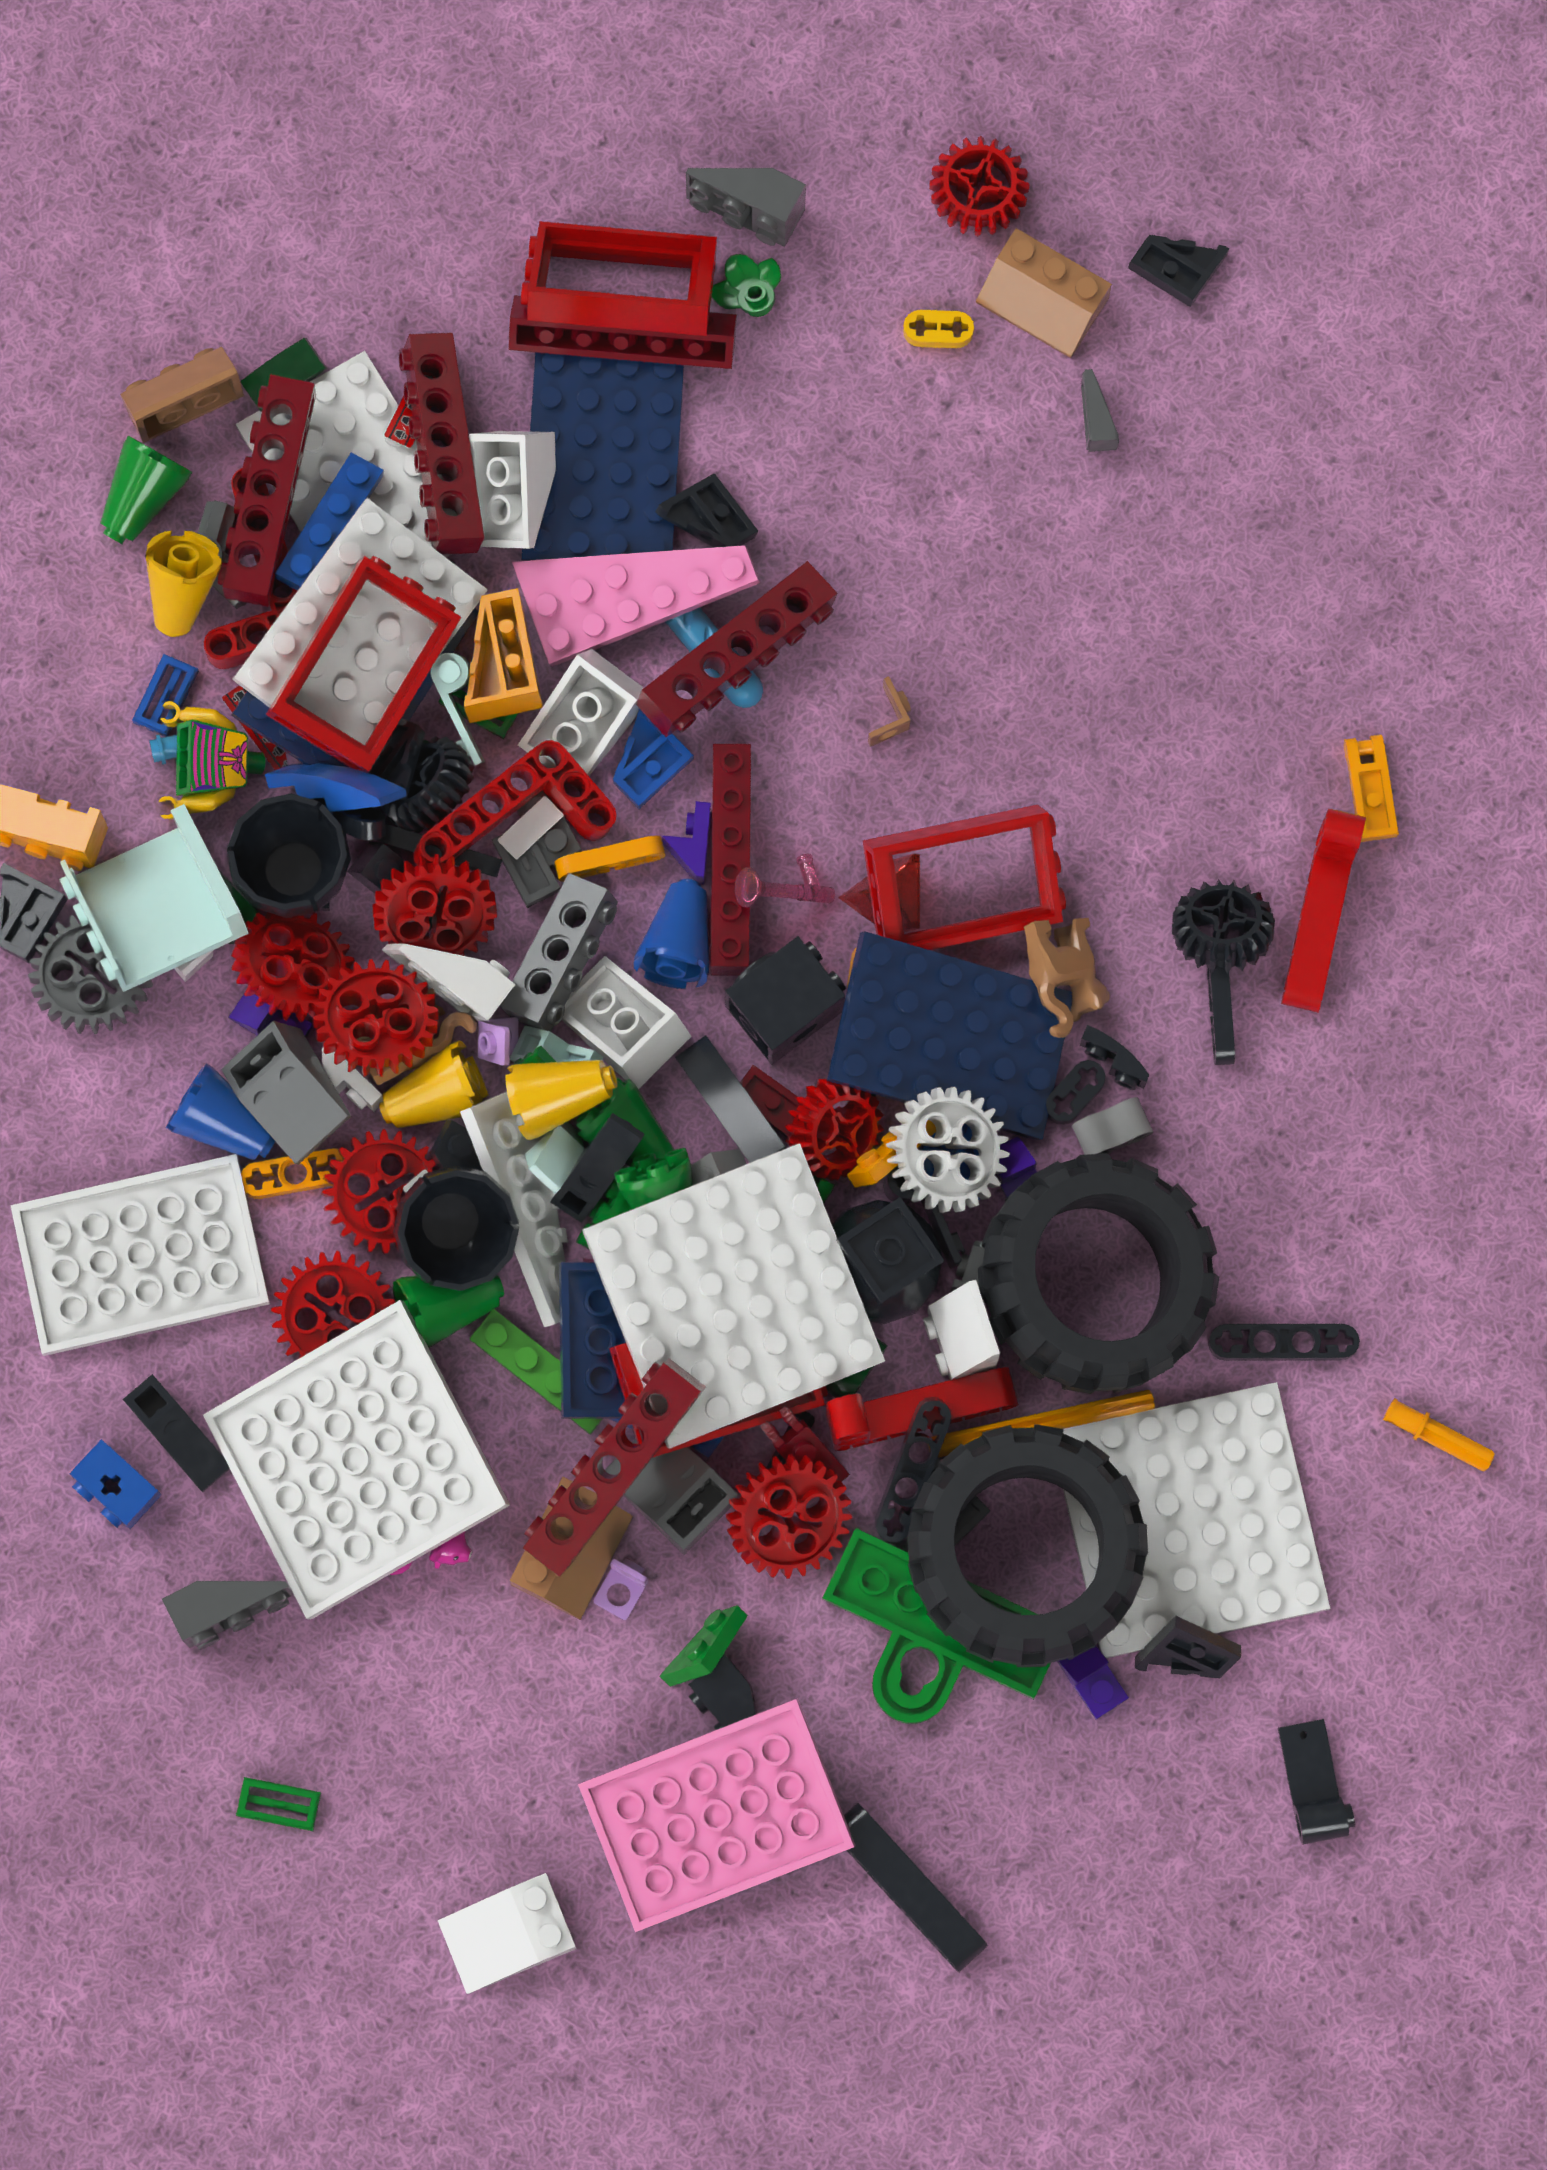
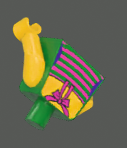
M167 701L162 705L165 709L176 710L174 718L168 720L160 718L165 726H177L176 796H182V798L178 800L174 797L164 796L158 802L170 800L174 804V808L184 804L189 814L212 811L231 800L235 795L236 789L246 787L247 774H263L266 764L265 754L263 752L248 751L247 734L237 731L235 724L215 709L188 706L181 710L172 701ZM172 813L160 815L164 819H173Z

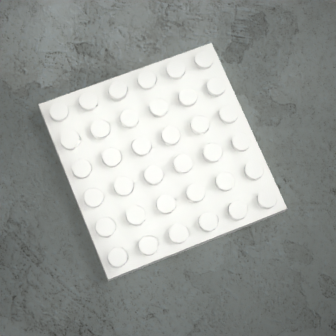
M800 1144L793 1145L582 1229L640 1379L643 1378L655 1361L662 1365L663 1362L670 1358L706 1386L666 1439L665 1443L669 1449L885 1362L841 1247L836 1241V1234ZM658 1393L651 1394L649 1402L652 1410L657 1413L666 1412L668 1408L666 1398Z
M401 1300L203 1414L306 1619L311 1620L510 1506L425 1340L419 1334L412 1315L405 1302Z
M1277 1382L1064 1429V1434L1082 1442H1085L1087 1439L1110 1456L1109 1461L1122 1476L1126 1475L1140 1500L1138 1505L1143 1523L1147 1524L1148 1554L1143 1571L1144 1578L1130 1609L1114 1631L1112 1630L1098 1642L1099 1649L1106 1658L1143 1650L1175 1616L1215 1634H1220L1330 1609ZM1063 1489L1083 1579L1087 1589L1095 1577L1098 1566L1099 1546L1097 1534L1091 1518L1080 1502Z

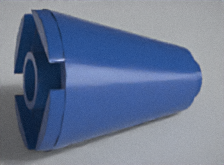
M681 879L679 882L670 885L635 954L634 969L636 972L639 967L645 971L644 978L661 986L686 989L687 982H697V988L703 986L708 980L707 892L695 880Z
M207 1063L193 1080L181 1099L178 1110L174 1111L165 1127L173 1133L251 1160H255L258 1155L265 1158L275 1143V1140L239 1101L230 1084Z

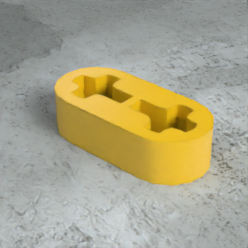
M915 310L905 318L903 333L907 342L913 346L962 348L972 340L974 324L969 315L960 311ZM916 321H924V327L937 329H927L924 331L923 336H916V330L909 327H915ZM954 322H960L961 328L968 331H962L961 337L956 338L953 337V331L941 330V328L950 329L953 327Z

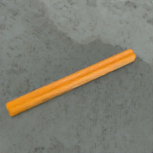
M1144 1390L947 1433L938 1458L947 1456L960 1444L965 1445L982 1436V1432L1011 1425L1012 1428H1034V1425L1038 1424L1065 1429L1152 1410L1155 1408L1153 1394L1150 1390Z

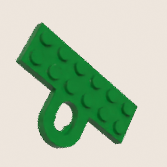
M855 1528L822 1600L892 1633L876 1666L872 1680L873 1695L876 1703L888 1717L905 1724H918L936 1716L946 1704L962 1667L1028 1698L1035 1699L1051 1663H1048L1046 1667H1016V1664L995 1660L992 1663L966 1652L967 1648L949 1635L946 1637L927 1615L928 1611L919 1594L915 1593L908 1567V1552ZM967 1581L981 1598L999 1609L1014 1614L1039 1615ZM912 1649H927L938 1660V1674L933 1681L924 1685L918 1694L907 1695L900 1688L902 1677L901 1660Z

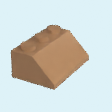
M1016 228L996 258L976 299V303L1072 358L1108 301L1112 284Z
M223 347L215 350L213 348L204 349L193 357L194 360L181 366L180 364L170 365L164 368L159 376L147 382L146 380L133 382L126 388L125 392L120 394L142 443L244 396L237 370Z
M562 1477L556 1491L561 1485L568 1489L573 1481ZM583 1486L580 1487L579 1497L581 1501L587 1505H595L597 1494ZM549 1504L542 1516L543 1520L552 1510ZM615 1506L573 1563L560 1577L525 1550L510 1579L511 1586L581 1620L633 1516L620 1507ZM558 1517L555 1523L557 1531L565 1536L572 1535L574 1531L572 1522L568 1518Z

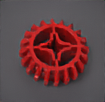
M982 136L978 137L977 145H972L967 137L963 139V149L952 143L949 147L950 155L941 153L938 160L940 165L933 166L932 175L935 178L930 180L929 189L934 191L931 195L932 204L940 205L937 208L938 216L949 215L947 219L949 227L954 226L958 221L961 222L960 232L962 234L968 231L969 226L975 227L974 233L977 237L981 235L982 227L987 226L988 232L993 235L996 233L997 222L1001 227L1007 229L1010 225L1009 217L1018 219L1021 212L1018 207L1026 206L1027 197L1024 194L1028 193L1030 184L1024 181L1028 176L1027 169L1019 168L1022 162L1020 155L1009 158L1012 151L1009 145L1000 151L998 150L999 141L996 138L988 146L984 145L985 140ZM981 162L975 169L961 168L970 163ZM993 166L1005 175L1010 188L1002 186V181L993 177L991 174ZM985 174V185H983L981 189L978 190L977 195L974 198V186H977L978 182H981V179ZM949 184L957 186V190L967 196L966 206L953 196ZM999 201H1001V203L996 205L995 207L984 210H978L979 207L984 203L992 202L997 204Z
M825 1078L818 1079L817 1087L812 1085L806 1086V1097H795L799 1106L797 1110L788 1111L794 1118L792 1123L785 1125V1128L792 1133L785 1142L790 1147L796 1144L801 1145L812 1175L818 1178L838 1180L840 1176L848 1177L847 1174L858 1166L856 1160L861 1155L870 1151L873 1146L881 1145L876 1136L877 1133L885 1129L877 1122L884 1114L881 1110L876 1109L880 1101L872 1096L871 1093L832 1083ZM841 1101L848 1102L844 1107L838 1106L836 1109L833 1108V1105ZM834 1147L837 1149L828 1155L821 1154L826 1149L832 1150Z

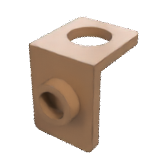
M889 676L883 679V689L898 720L868 734L870 747L910 729V718L907 712L911 711L910 704L902 690L896 691Z

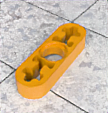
M656 835L566 855L558 858L554 863L558 880L564 882L568 873L585 878L610 872L612 867H614V870H620L658 861L664 858L666 854L662 837Z
M332 1148L315 1151L306 1157L300 1165L306 1168L307 1175L305 1180L299 1184H291L285 1179L286 1169L290 1165L295 1164L289 1156L250 1163L241 1172L245 1193L251 1198L263 1199L330 1187L332 1184L323 1179L325 1174H330L329 1171L317 1172L320 1180L313 1181V1169L309 1161L316 1160L317 1168L329 1165V1158L332 1157L342 1162L343 1159L338 1152L339 1149ZM278 1167V1178L282 1187L275 1188L274 1180L263 1182V1189L256 1190L253 1184L247 1185V1180L253 1179V1172L260 1171L262 1177L274 1176L271 1168Z

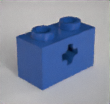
M102 1439L69 1473L77 1481L72 1488L88 1502L95 1497L104 1505L105 1508L100 1513L116 1528L123 1523L131 1529L162 1496L153 1485ZM109 1479L114 1483L121 1479L118 1486L122 1491L118 1495L113 1492L105 1495L108 1489L104 1484Z

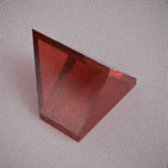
M914 853L893 859L904 933L920 929V854ZM866 876L838 898L874 923L868 876Z

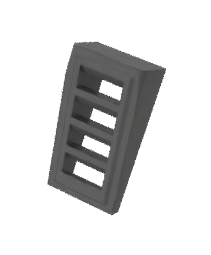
M1085 369L1081 379L1086 449L1089 452L1117 450L1119 435L1093 369Z

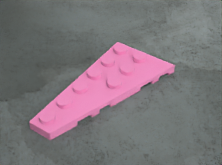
M746 546L512 562L551 667L574 659L577 654L590 649H599L760 583Z

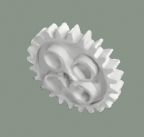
M941 1087L931 1090V1095L927 1092L918 1094V1102L911 1100L905 1103L909 1113L904 1111L896 1113L895 1117L902 1125L889 1128V1131L897 1136V1140L886 1143V1147L896 1150V1155L887 1159V1162L898 1164L899 1169L892 1174V1177L899 1178L903 1176L906 1181L900 1190L903 1192L914 1189L911 1201L917 1202L926 1198L925 1209L927 1210L935 1208L937 1204L940 1213L950 1211L951 1207L955 1212L965 1210V1203L969 1208L978 1206V1197L982 1200L991 1197L988 1187L995 1188L1000 1186L1001 1183L994 1175L1007 1171L999 1163V1159L1009 1157L1010 1153L1000 1150V1144L1008 1141V1137L998 1136L996 1132L1004 1125L1003 1122L992 1123L990 1119L996 1110L994 1108L986 1111L981 1110L984 1103V1098L982 1097L970 1102L971 1091L969 1090L961 1092L958 1096L956 1087L947 1088L945 1093ZM927 1120L932 1121L936 1127L934 1138L929 1136L926 1131ZM963 1124H967L972 1131L970 1142L962 1135ZM917 1144L928 1147H937L945 1144L948 1149H976L979 1151V1155L976 1156L962 1152L951 1155L950 1152L943 1150L922 1151L917 1149ZM926 1158L931 1160L934 1165L932 1176H929L924 1170L923 1164ZM962 1162H965L970 1169L968 1180L963 1178L960 1173Z

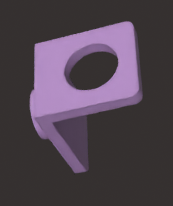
M516 1017L489 1019L488 1021L478 1020V1058L502 1066L509 1065L510 1056L518 1042V1019Z
M624 1558L622 1563L613 1559L610 1563L611 1570L593 1601L594 1604L622 1620H627L648 1584V1579L642 1575L645 1569L626 1558ZM614 1584H623L630 1591V1599L623 1606H614L608 1601L607 1592Z

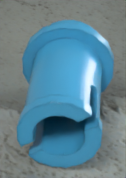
M159 734L156 735V739L149 740L154 763L161 761L162 765H164L166 760L177 758V735L161 738Z

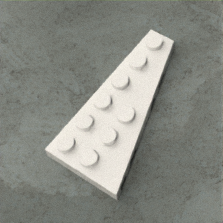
M506 1091L462 1110L460 1113L483 1171L487 1172L510 1193L519 1219V1224H517L519 1232L514 1251L544 1327L560 1322L559 1264L565 1262L563 1243L568 1242L566 1228H560L557 1212L559 1208L550 1203L554 1193L528 1169L525 1154L544 1136L527 1140L522 1135L518 1126L525 1123L520 1114L513 1116Z

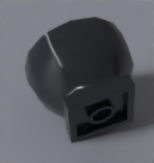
M292 793L262 799L237 820L227 847V860L233 885L253 907L284 918L314 914L316 911H330V902L340 892L351 861L346 831L341 823L319 801Z
M452 1165L425 1173L423 1177L418 1178L400 1199L399 1206L395 1208L397 1216L393 1233L402 1261L424 1283H429L430 1286L462 1291L492 1281L513 1257L519 1232V1226H517L519 1219L510 1193L485 1171Z
M901 1197L893 1202L874 1200L848 1208L832 1224L837 1237L836 1241L841 1247L870 1322L887 1324L916 1314L937 1290L941 1265L944 1262L932 1226L911 1207L907 1206Z

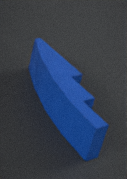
M320 763L312 765L290 764L265 774L269 789L295 786L296 794L309 799L324 797L327 809L330 812L378 807L407 796L406 790L403 787L376 775L343 766Z

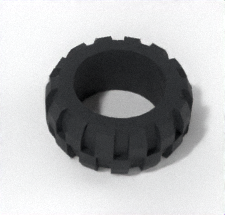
M1109 1154L1079 1155L1076 1159L1063 1163L1057 1161L1033 1174L1005 1199V1203L1000 1211L991 1219L981 1244L985 1250L983 1263L978 1268L979 1290L981 1297L986 1298L991 1314L989 1321L1000 1345L1006 1342L1020 1357L1017 1364L1041 1380L1047 1377L1061 1383L1064 1390L1086 1394L1108 1390L1116 1393L1141 1386L1174 1367V1364L1183 1355L1193 1349L1207 1328L1205 1320L1209 1309L1216 1305L1219 1276L1213 1273L1212 1256L1217 1254L1210 1227H1202L1192 1210L1197 1204L1178 1183L1173 1187L1158 1177L1157 1168L1133 1158L1124 1162L1113 1160ZM1074 1209L1104 1210L1120 1216L1131 1223L1148 1241L1159 1267L1160 1293L1153 1316L1137 1336L1116 1341L1092 1339L1076 1333L1065 1326L1048 1308L1038 1287L1035 1258L1041 1235L1054 1216Z
M1035 1424L1034 1428H1012L1011 1425L982 1432V1436L965 1445L960 1444L939 1462L938 1467L928 1481L924 1482L913 1507L907 1541L908 1567L915 1593L919 1594L928 1611L927 1615L946 1637L949 1635L967 1648L966 1652L992 1663L995 1660L1016 1664V1667H1046L1048 1663L1067 1658L1071 1660L1090 1650L1112 1630L1114 1631L1133 1604L1144 1578L1143 1571L1148 1554L1147 1524L1143 1523L1138 1505L1140 1500L1128 1477L1126 1475L1122 1476L1109 1461V1455L1087 1439L1085 1442H1082L1064 1434V1429ZM1017 1478L1047 1481L1070 1493L1080 1502L1091 1518L1099 1546L1096 1574L1092 1583L1082 1595L1067 1606L1039 1615L1010 1613L991 1605L981 1598L963 1576L957 1562L954 1547L956 1523L963 1510L975 1496L999 1482Z

